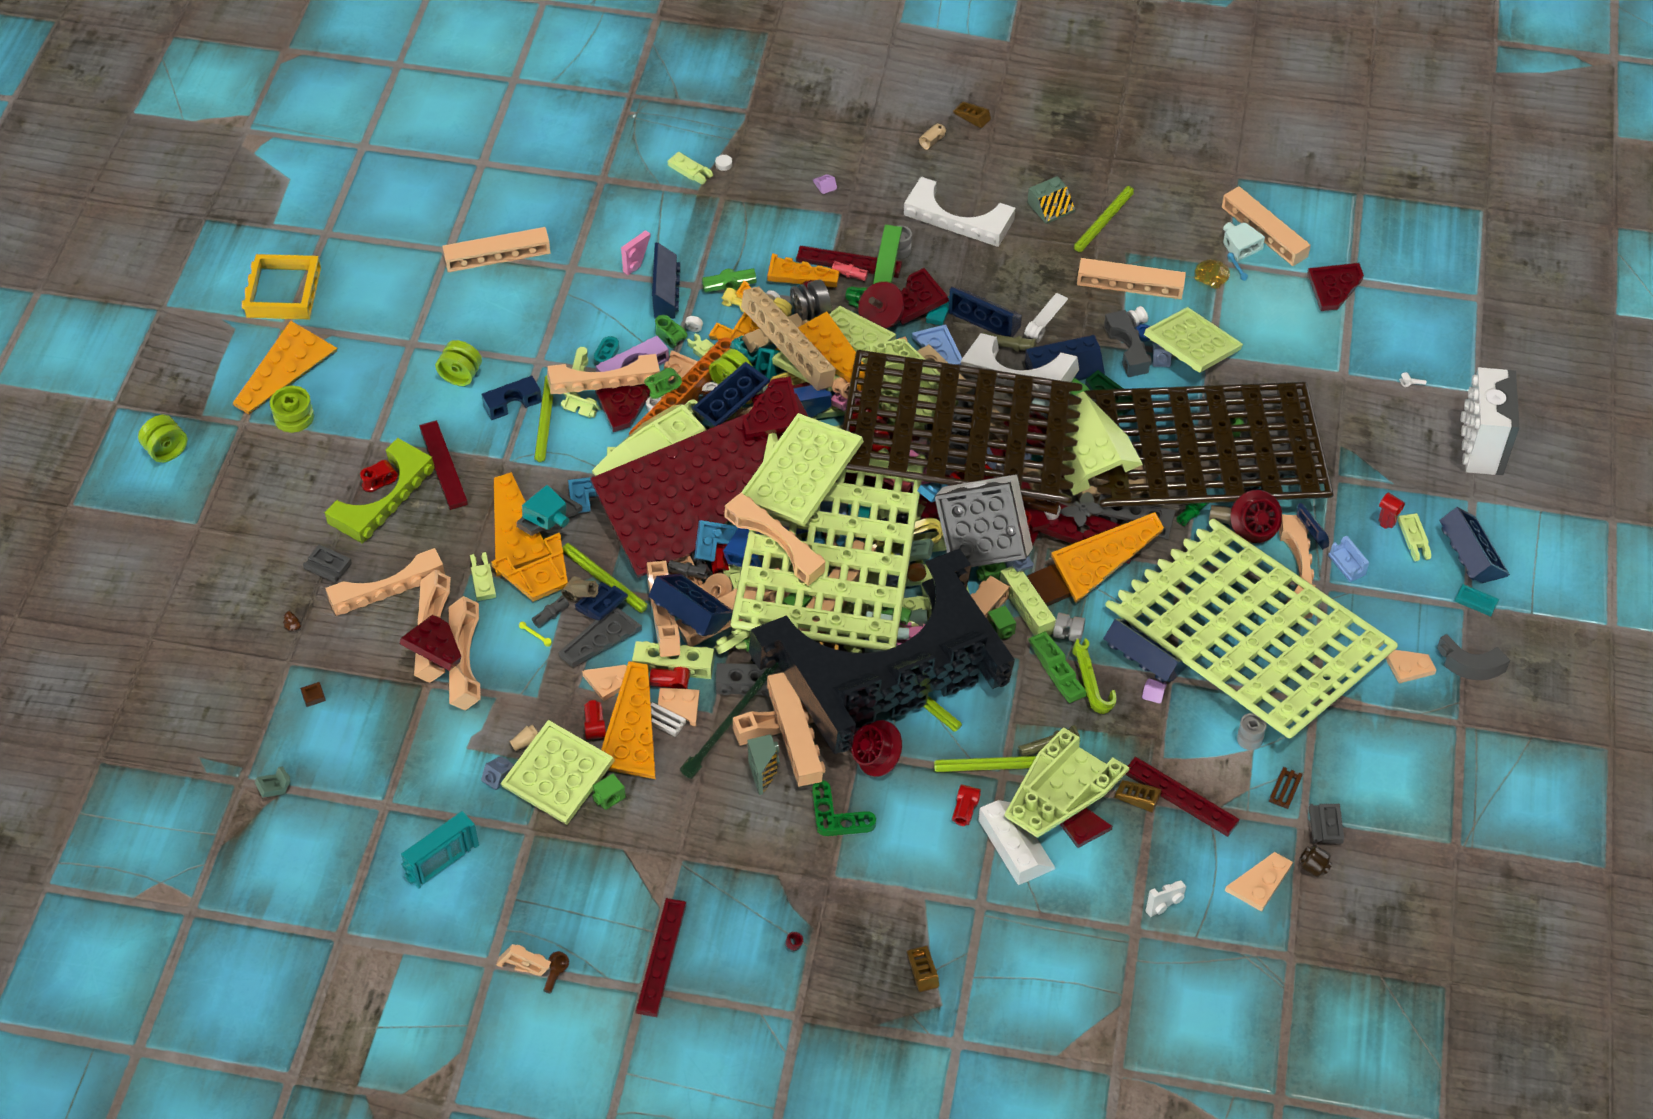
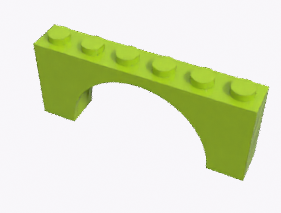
M399 438L386 449L388 461L400 472L397 485L386 497L366 505H350L336 500L324 512L329 525L362 544L373 535V532L379 526L384 524L385 520L397 510L403 501L408 499L415 488H418L422 481L431 475L435 469L431 456Z

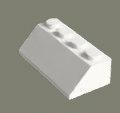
M997 800L980 808L979 822L1016 883L1020 885L1055 870V866L1036 836L1004 817L1011 802Z

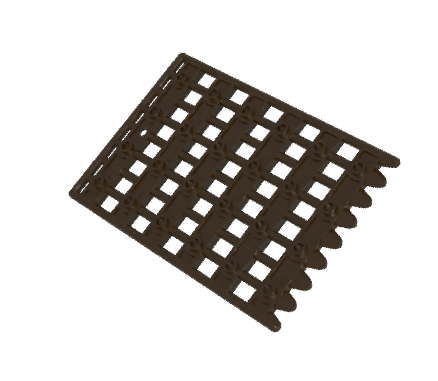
M857 350L842 429L850 432V426L856 427L855 434L862 436L864 442L845 469L945 485L981 481L984 479V476L999 478L1017 475L1022 497L1071 503L1072 497L1059 491L1073 488L1074 483L1061 478V475H1072L1075 469L1062 462L1076 459V454L1065 450L1064 447L1076 446L1078 440L1065 435V433L1078 432L1079 426L1068 422L1067 419L1079 418L1080 412L1069 408L1068 405L1081 404L1082 399L1069 392L1081 391L1083 386L1080 383ZM862 358H868L867 365L861 364ZM886 361L904 364V370L886 368ZM922 368L940 369V376L922 373ZM860 371L865 372L864 378L859 377ZM959 372L978 375L977 381L959 379ZM884 375L902 377L901 384L883 381ZM996 378L1014 381V387L997 385ZM920 382L939 383L938 389L920 387ZM1033 384L1051 386L1050 393L1032 390ZM857 385H863L862 392L857 391ZM957 387L976 389L975 395L958 393ZM881 389L900 391L899 397L881 395ZM994 392L1013 394L1012 401L994 398ZM918 395L935 396L937 401L936 403L919 401ZM1031 397L1049 400V406L1031 404ZM855 398L861 399L860 406L854 405ZM955 401L974 402L973 409L955 406ZM879 402L898 405L897 411L878 409ZM993 405L1011 408L1010 414L992 412ZM916 408L934 410V417L917 415ZM1030 411L1046 413L1048 418L1047 420L1029 418ZM853 412L858 413L857 419H852ZM954 414L972 416V421L970 423L953 420ZM877 416L896 419L895 425L876 423ZM991 419L1009 422V428L990 426ZM914 422L933 424L932 431L915 429ZM1028 425L1045 427L1046 434L1028 432ZM952 428L970 430V436L951 434ZM875 430L892 432L893 439L874 437ZM989 433L1008 436L1007 443L988 440ZM912 436L931 438L930 445L912 443ZM1027 439L1044 441L1045 446L1044 448L1026 446ZM950 442L968 444V451L951 449L949 444ZM872 444L891 447V452L889 454L872 451ZM987 447L1006 450L1005 457L987 454ZM910 450L929 453L928 459L909 457ZM1025 453L1043 456V462L1024 460ZM948 456L966 458V465L948 463ZM870 458L889 461L888 468L869 465ZM985 463L1004 464V470L985 468ZM908 464L927 467L926 474L907 471ZM1023 468L1042 470L1041 477L1023 474ZM946 470L965 473L964 480L945 477ZM1022 482L1040 484V491L1021 489Z
M1306 382L1084 391L1091 399H1096L1094 402L1118 427L1119 423L1136 422L1137 429L1121 430L1127 436H1138L1139 442L1131 443L1135 450L1141 449L1142 456H1139L1144 466V470L1125 472L1122 465H1119L1096 475L1095 478L1109 482L1097 487V492L1111 495V497L1099 501L1101 507L1235 502L1238 497L1245 493L1244 487H1261L1262 491L1270 493L1277 500L1332 498L1334 495ZM1297 389H1301L1302 395H1298ZM1277 390L1278 396L1262 397L1261 391ZM1224 392H1240L1242 398H1225ZM1204 393L1205 399L1189 400L1188 394ZM1168 394L1169 400L1152 401L1151 395ZM1131 396L1132 402H1115V397ZM1304 402L1305 408L1301 409L1300 403ZM1280 403L1281 409L1265 410L1264 404ZM1227 405H1243L1244 411H1228ZM1207 406L1208 412L1191 413L1190 407ZM1153 408H1170L1171 414H1154ZM1134 409V415L1118 416L1117 410ZM1303 416H1308L1309 422H1304ZM1266 417H1283L1284 423H1267ZM1246 418L1247 424L1231 425L1230 419ZM1193 420H1209L1210 426H1194ZM1173 421L1174 427L1157 428L1156 422ZM1306 429H1311L1312 435H1307ZM1286 430L1287 436L1271 437L1269 431ZM1232 432H1249L1250 438H1233ZM1212 433L1213 439L1196 440L1195 434ZM1175 434L1176 441H1159L1158 435ZM1310 443H1314L1315 449H1311ZM1272 444H1289L1290 450L1274 451ZM1252 445L1253 451L1236 452L1235 446ZM1198 447H1215L1216 453H1199ZM1178 448L1179 454L1162 455L1161 449ZM1313 456H1317L1318 463H1314ZM1292 457L1293 464H1277L1275 458ZM1238 459H1255L1256 465L1239 466ZM1218 460L1219 467L1201 466V461ZM1163 462H1180L1181 468L1164 469ZM1316 470L1321 471L1322 477H1317ZM1295 471L1296 478H1280L1279 472ZM1241 473H1258L1259 479L1242 480ZM1220 474L1222 481H1204L1203 475ZM1166 476H1183L1184 482L1167 483ZM1145 477L1146 484H1129L1128 478ZM1319 484H1324L1325 491L1320 490ZM1298 485L1300 492H1283L1282 486ZM1223 488L1224 495H1207L1206 489ZM1168 490H1186L1187 496L1169 497ZM1148 491L1149 498H1131V492Z

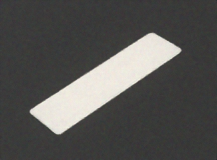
M1056 293L1033 322L1037 326L1045 327L1068 298Z

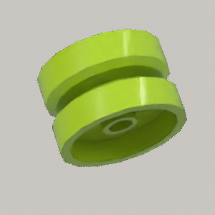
M452 340L447 343L442 354L439 356L435 364L436 371L445 381L453 385L467 386L482 363V356L472 345L460 340Z
M729 349L710 364L709 373L714 383L719 385L743 363L747 362L751 366L752 364L738 350Z
M285 386L278 389L271 396L270 408L274 423L278 429L294 433L300 432L312 424L314 411L310 395L305 389L300 386Z
M163 414L149 419L142 425L138 433V440L141 446L156 462L161 463L178 457L185 449L188 440L186 433L173 418Z

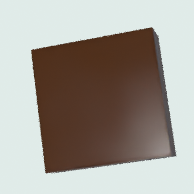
M320 682L300 688L306 707L326 701Z

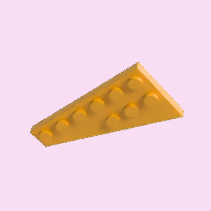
M826 311L799 326L798 329L836 369L835 374L845 379L846 382H851L856 352L829 313ZM860 371L859 377L864 378L865 372ZM857 385V389L862 391L863 385Z
M290 321L233 402V406L250 414L264 404L278 389L292 384L310 371L316 364H320L330 354H334L338 348Z
M512 472L494 478L495 559L508 555L514 568L518 569L547 557L550 553L544 544L540 532L531 536L517 527L516 522L522 517V504L525 503V500ZM496 571V577L500 576L501 574Z
M1156 512L1052 552L1051 557L1075 603L1079 602L1158 536L1164 527Z
M629 661L601 750L612 756L615 760L607 771L656 779L649 668L647 664Z

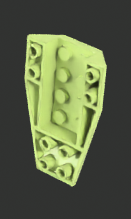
M904 338L869 345L871 352L926 360ZM886 361V368L904 370V364ZM922 368V373L940 376L936 369ZM884 375L883 381L901 384L902 377ZM921 381L920 387L938 389L939 383ZM882 388L881 395L899 397L900 391ZM919 394L918 400L936 403L937 397ZM958 400L955 401V406L958 405ZM880 402L883 409L897 411L898 405ZM916 408L917 415L934 417V410ZM914 422V427L926 425V423Z
M683 404L673 405L642 423L592 470V473L595 476L706 431V429Z
M1063 727L1037 754L1007 808L1004 817L1038 838L1105 796L1129 771V767L1115 758H1112L1106 764L1079 747L1080 737Z

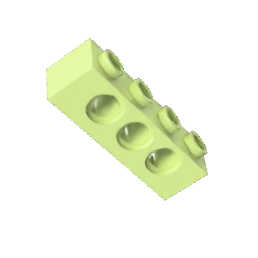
M1013 566L1001 570L1000 581L1010 586L1009 599L1033 635L1035 636L1044 631L1048 635H1052L1056 619L1023 571L1016 572Z
M636 641L632 662L647 664L649 673L652 668L673 670L675 667H685L690 670V677L703 679L712 678L715 661L713 648L692 647L688 645H680V655L660 657L658 643H650L648 641Z

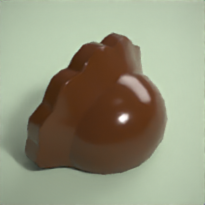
M290 610L287 611L284 615V627L289 631H296L301 628L299 619Z

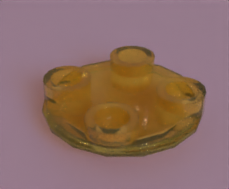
M1216 260L1202 261L1195 269V279L1210 285L1214 289L1220 288L1221 284H1224L1230 277L1228 267Z

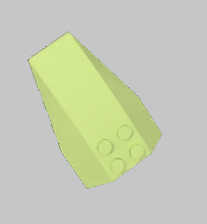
M1084 391L1075 395L1082 399L1081 404L1068 405L1069 408L1080 412L1079 418L1067 419L1068 422L1078 425L1079 430L1078 432L1065 433V435L1078 440L1076 446L1064 447L1065 450L1075 453L1076 459L1062 462L1075 469L1074 474L1063 475L1066 480L1074 483L1073 488L1070 489L1073 495L1091 488L1088 479L1122 465L1124 471L1128 472L1143 465L1129 437Z

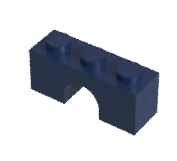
M533 376L522 378L481 394L483 406L491 421L508 415L507 404L511 401H520L525 408L542 402L541 390Z

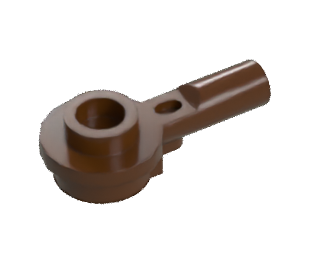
M553 952L549 957L551 971L543 990L546 993H552L559 973L564 972L569 965V958L563 952Z

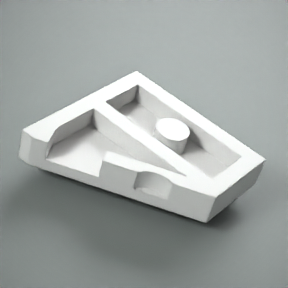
M1181 880L1163 886L1162 889L1164 891L1157 892L1156 889L1150 890L1146 906V912L1150 917L1155 914H1162L1168 906L1173 903L1178 904L1184 899L1186 885Z

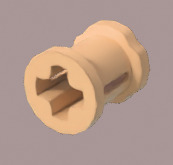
M841 377L836 378L831 387L832 391L837 394L840 393L842 397L848 399L850 382L847 383Z

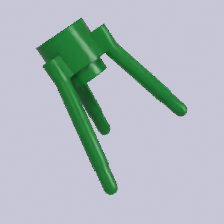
M848 287L845 299L849 301V305L858 308L859 304L856 302L860 301L862 294L867 288Z

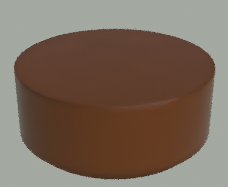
M914 563L908 567L907 577L910 581L917 582L926 577L927 573L923 564Z

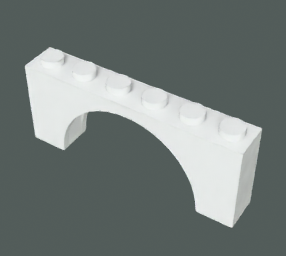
M920 177L904 202L905 216L999 247L1015 220V207L999 203L992 211L981 216H955L944 211L935 201L937 182Z
M980 333L961 360V365L1067 382H1071L1079 371L1077 356L1060 353L1052 362L1040 368L1032 370L1006 368L995 360L999 351L997 337ZM963 373L964 375H968V376H972V377H976V378H977V376H978V375ZM996 378V383L1014 387V381ZM1033 384L1032 390L1050 393L1051 386Z

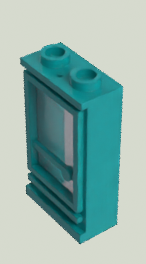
M461 811L401 853L403 860L401 865L406 872L404 874L406 880L410 884L414 883L419 889L421 888V883H426L464 856L466 851H471L472 847L477 848L479 841L473 821Z

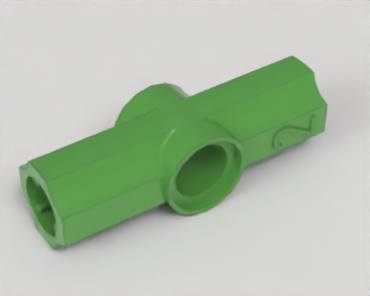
M754 268L741 271L724 269L719 275L702 278L704 292L721 289L726 291L727 288L737 290L743 281H746L748 284L757 283Z

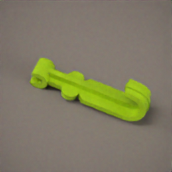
M1077 638L1072 648V653L1077 657L1090 706L1099 714L1109 713L1116 703L1115 690L1110 692L1109 702L1101 699L1088 652L1089 641L1085 638L1082 645H1080Z

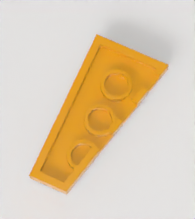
M772 253L767 281L803 284L805 281L821 279L826 287H837L839 280L838 270L819 265L813 267L804 261L802 263L793 262L792 258L786 257L782 259L778 258L777 254Z

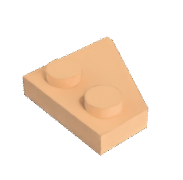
M1394 650L1386 657L1399 684L1435 675L1436 668L1428 654Z
M619 665L582 671V674L604 702L619 693L627 666Z
M660 688L658 705L685 718L690 722V725L696 726L700 691Z
M512 944L498 958L496 965L503 967L504 963L516 965L515 970L542 976L549 969L551 961L546 960L540 954H533L527 951L521 945Z

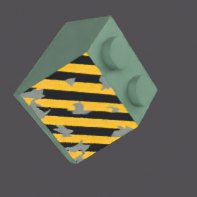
M1058 176L1029 188L1027 203L1046 224L1075 212L1068 188Z
M771 734L747 740L748 763L759 795L764 794L777 774V764H780L778 753H780L777 741L773 742Z

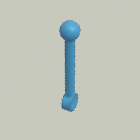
M1232 252L1228 253L1227 257L1232 260L1241 274V280H1247L1248 275L1242 271L1234 258V254Z

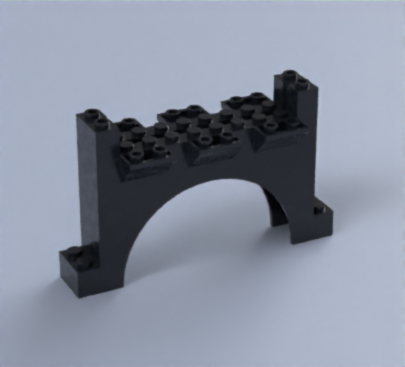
M960 548L926 561L925 564L932 575V579L922 582V586L928 596L932 614L925 626L914 637L896 647L870 653L836 650L806 636L790 621L787 615L751 629L749 654L759 670H762L764 668H771L778 663L834 754L846 752L853 747V735L861 727L875 722L876 714L889 711L891 718L898 715H905L908 711L915 708H922L926 704L928 694L931 691L941 690L944 697L949 694H956L964 688L975 686L978 683L980 672L992 689L1004 687L1010 682L1015 659L967 591L971 564Z

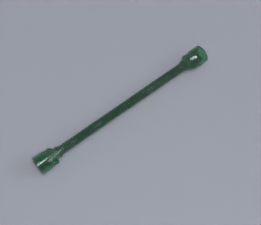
M778 663L771 668H766L698 754H695L693 757L689 756L680 767V771L684 776L693 779L702 767L703 758L732 724L733 717L738 716L743 711L744 707L747 706L753 696L767 681V676L773 674L777 667H779Z

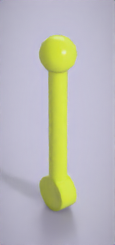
M525 622L519 623L520 629H525L542 640L545 646H551L552 641L550 638H544L526 626Z

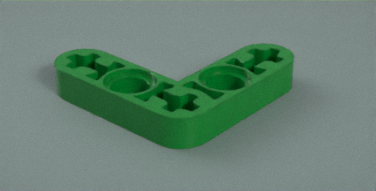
M824 780L814 783L812 788L816 828L820 835L836 836L868 833L875 829L876 816L872 812L834 814L830 784ZM820 788L824 790V798H820ZM824 804L829 806V810L822 812L818 807ZM827 818L828 828H824L823 819ZM868 819L870 824H866L864 820ZM849 820L852 822V825L850 827H843L841 822Z

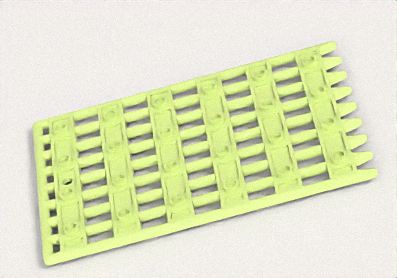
M776 433L768 434L763 461L778 442ZM883 448L879 451L883 453H889V451L886 448ZM919 454L916 458L925 459V456ZM870 458L869 465L888 468L889 461ZM908 464L907 471L923 473L924 467ZM844 469L837 482L834 483L823 499L833 502L831 513L820 511V503L805 526L768 513L773 519H777L782 526L789 527L788 531H792L795 535L797 528L808 530L806 541L801 542L806 543L813 552L824 558L826 561L825 573L807 586L794 575V572H789L791 560L786 551L775 540L767 535L756 534L757 531L749 530L730 623L731 627L751 631L752 628L762 625L759 622L768 623L787 615L797 628L810 629V632L800 631L815 641L881 651L896 647L920 496L917 490L922 481ZM846 472L857 474L855 485L844 483ZM865 475L876 477L875 487L863 486ZM884 478L895 479L893 490L882 489ZM902 481L914 482L912 493L901 492ZM840 503L852 504L850 516L839 514ZM859 506L871 507L869 518L858 517ZM878 509L890 510L888 521L877 520ZM898 511L909 513L907 524L896 523ZM816 531L827 533L825 544L814 543ZM835 534L846 535L845 547L833 545ZM854 537L866 538L864 550L852 548ZM873 540L885 541L883 553L872 551ZM892 543L904 544L902 556L891 554ZM752 554L764 556L762 567L750 566ZM771 557L783 559L781 570L769 569ZM829 566L841 567L839 579L828 578ZM849 569L860 570L858 582L847 580ZM868 571L880 573L878 585L866 583ZM887 574L899 576L897 588L886 586ZM746 586L757 588L755 600L744 598ZM765 589L777 591L775 603L763 601ZM785 592L796 594L794 606L783 604ZM804 595L816 597L814 609L802 607ZM824 598L835 599L833 612L822 610ZM843 601L855 602L853 615L841 613ZM863 604L874 605L873 617L861 616ZM882 607L894 608L892 620L880 619ZM817 617L819 621L814 622L812 619ZM739 619L751 620V623L742 622ZM818 631L830 632V634L818 633ZM837 634L849 635V638L837 636ZM857 637L869 638V641L857 639ZM877 640L889 641V643L877 642Z
M1211 519L1209 525L1213 529L1212 532L1199 528L1196 531V535L1201 541L1196 542L1191 539H1184L1183 544L1187 548V552L1172 549L1170 554L1174 558V562L1159 559L1158 566L1162 570L1160 573L1146 569L1144 575L1149 582L1145 583L1133 579L1131 585L1135 589V593L1119 590L1118 596L1122 603L1119 604L1108 600L1105 605L1281 734L1291 739L1398 647V643L1216 519ZM1235 541L1245 549L1237 553L1227 545ZM1222 551L1232 559L1225 564L1216 558L1215 555ZM1209 561L1219 569L1212 574L1204 569L1202 565ZM1264 561L1274 569L1267 574L1257 565ZM1251 571L1260 577L1261 580L1254 584L1245 578L1244 575ZM1193 572H1197L1206 580L1198 584L1188 576ZM1238 581L1249 590L1244 594H1240L1231 586ZM1293 581L1304 588V590L1297 594L1286 586ZM1183 582L1193 590L1186 595L1177 589L1176 586ZM1280 591L1292 600L1284 605L1273 596ZM1170 592L1180 601L1172 605L1162 597ZM1226 592L1236 600L1228 605L1218 596ZM1323 601L1333 608L1334 611L1327 615L1316 606ZM1212 602L1223 611L1218 615H1214L1205 607ZM1268 602L1277 608L1278 611L1271 615L1263 610L1261 606ZM1157 603L1167 611L1159 616L1149 607ZM1311 612L1322 621L1315 626L1303 617ZM1144 613L1153 622L1145 626L1136 618ZM1200 613L1209 622L1202 626L1193 620L1192 617ZM1252 613H1256L1266 621L1258 626L1248 617ZM1186 623L1197 632L1189 637L1178 628ZM1242 623L1253 632L1246 637L1234 628ZM1298 623L1309 632L1302 637L1292 630L1291 627ZM1355 623L1364 629L1365 632L1358 636L1347 627ZM1341 633L1353 642L1345 647L1334 638ZM1171 634L1183 641L1177 648L1165 640ZM1229 634L1238 640L1239 643L1235 647H1231L1221 639ZM1286 634L1296 643L1288 647L1278 638ZM1272 644L1282 651L1283 654L1275 658L1265 649ZM1329 644L1340 653L1333 658L1321 649ZM1383 644L1387 645L1382 651L1378 650ZM1216 645L1225 651L1226 654L1218 658L1208 649ZM1201 655L1213 663L1207 670L1195 662ZM1259 655L1270 664L1265 669H1262L1251 660ZM1316 655L1327 664L1320 669L1308 660ZM1370 655L1375 656L1369 662L1366 661ZM1246 666L1257 675L1249 680L1238 671ZM1303 666L1314 675L1307 680L1295 671ZM1357 666L1362 667L1356 673L1353 672ZM1233 677L1244 686L1236 691L1225 682ZM1290 677L1301 686L1296 691H1293L1282 682ZM1323 677H1329L1330 680H1325ZM1345 677H1348V678H1349V679H1348L1347 681H1345L1343 684L1340 683V681H1341L1343 678H1345ZM1277 688L1288 697L1283 702H1280L1269 693ZM1332 688L1336 689L1330 695L1326 694ZM1262 699L1274 707L1268 714L1256 706ZM1319 699L1323 700L1319 705H1313ZM1308 710L1309 713L1302 718L1300 715ZM1294 721L1296 724L1291 729H1288L1287 726Z

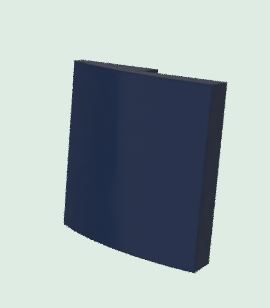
M1299 503L1297 506V517L1308 529V532L1322 550L1329 547L1327 533L1305 505Z
M601 582L598 586L599 593L597 596L583 597L575 604V609L587 617L602 620L628 598V594L616 586L611 588Z

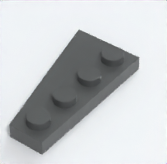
M616 607L602 620H595L558 652L559 657L570 666L575 667L641 631L642 625Z

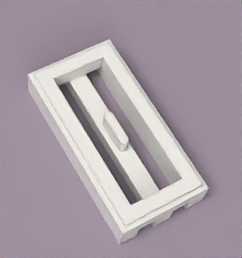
M653 702L651 703L652 716L661 721L659 722L652 718V726L676 737L686 724V719ZM665 724H669V725L675 727L676 729H673V728H671V727H669V726H667V725H665Z

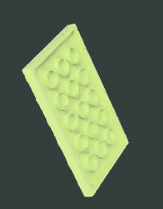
M842 306L837 307L829 314L855 352L857 350L870 351V344L896 339L895 333ZM781 351L772 357L774 365L808 382ZM862 358L864 364L867 363L868 358ZM835 374L834 380L839 377L837 374ZM831 387L825 388L827 391H832Z
M798 413L742 493L750 497L757 506L764 508L768 513L805 526L864 442L862 436Z

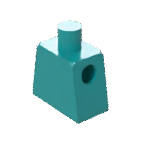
M548 485L522 504V517L546 530L552 528L556 523L562 528L566 527L570 519L566 516L565 501Z

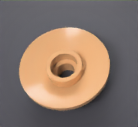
M723 573L713 574L703 583L705 590L716 599L732 591V582Z

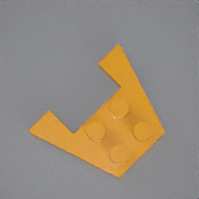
M743 281L736 292V296L741 299L743 298L744 290L751 288L746 281ZM744 312L734 329L716 323L709 334V338L720 340L725 337L734 340L739 336H744L760 328Z
M560 533L544 539V544L551 555L518 569L514 568L508 555L491 561L492 567L533 602L562 590L568 581Z

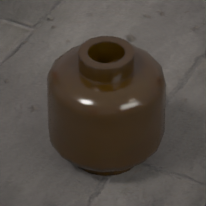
M1316 845L1307 846L1299 858L1301 867L1314 876H1320L1322 873L1327 874L1332 866L1330 854Z

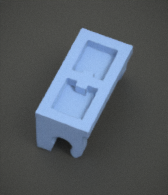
M1343 537L1340 545L1336 542L1333 543L1328 556L1348 581L1352 582L1365 576L1369 561L1349 537Z

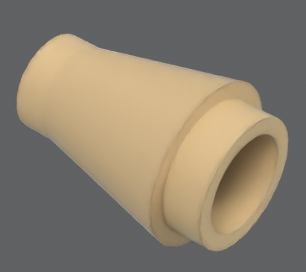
M533 725L526 726L509 742L516 752L529 746L538 732Z

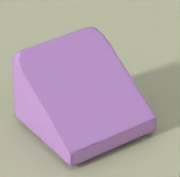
M826 174L813 180L822 194L837 189L835 177Z
M1150 678L1147 679L1142 698L1161 703L1167 683Z

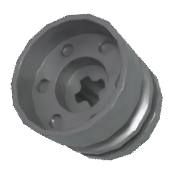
M821 279L808 282L807 288L804 284L799 285V287H791V304L794 313L799 314L802 320L810 321L814 319V313L816 316H819L826 311L829 314L832 312L830 296Z

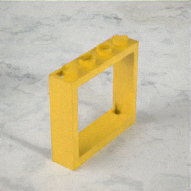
M256 254L254 261L251 262L252 272L248 275V287H245V300H242V309L245 310L246 318L310 320L321 271L319 256ZM261 270H308L301 303L254 302Z

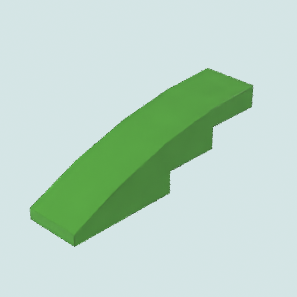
M885 224L873 284L883 281L893 282L902 227Z
M1044 631L1028 638L1042 666L1070 704L1085 697L1086 690L1076 679V672L1066 662V655L1047 632Z

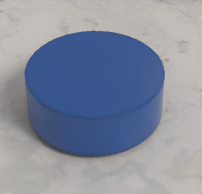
M1141 324L1136 327L1139 332L1140 341L1146 342L1150 340L1144 333L1151 326Z

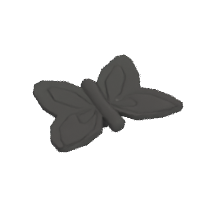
M1086 492L1081 496L1080 503L1076 501L1074 503L1075 506L1064 507L1060 510V513L1067 517H1074L1077 525L1082 527L1086 521V516L1090 517L1091 514L1101 513L1103 508L1099 504L1094 503V497L1091 493Z

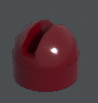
M790 932L785 941L787 948L791 951L801 948L803 936L798 932Z

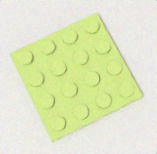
M1188 307L1152 325L1144 333L1152 342L1157 343L1164 350L1170 352L1199 373L1240 351L1243 346L1241 342Z
M548 720L500 784L503 788L568 825L593 791V785L602 779L615 760L609 754Z

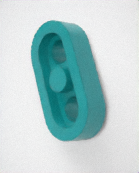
M607 336L602 339L594 353L596 365L615 357L619 350V341L616 337Z

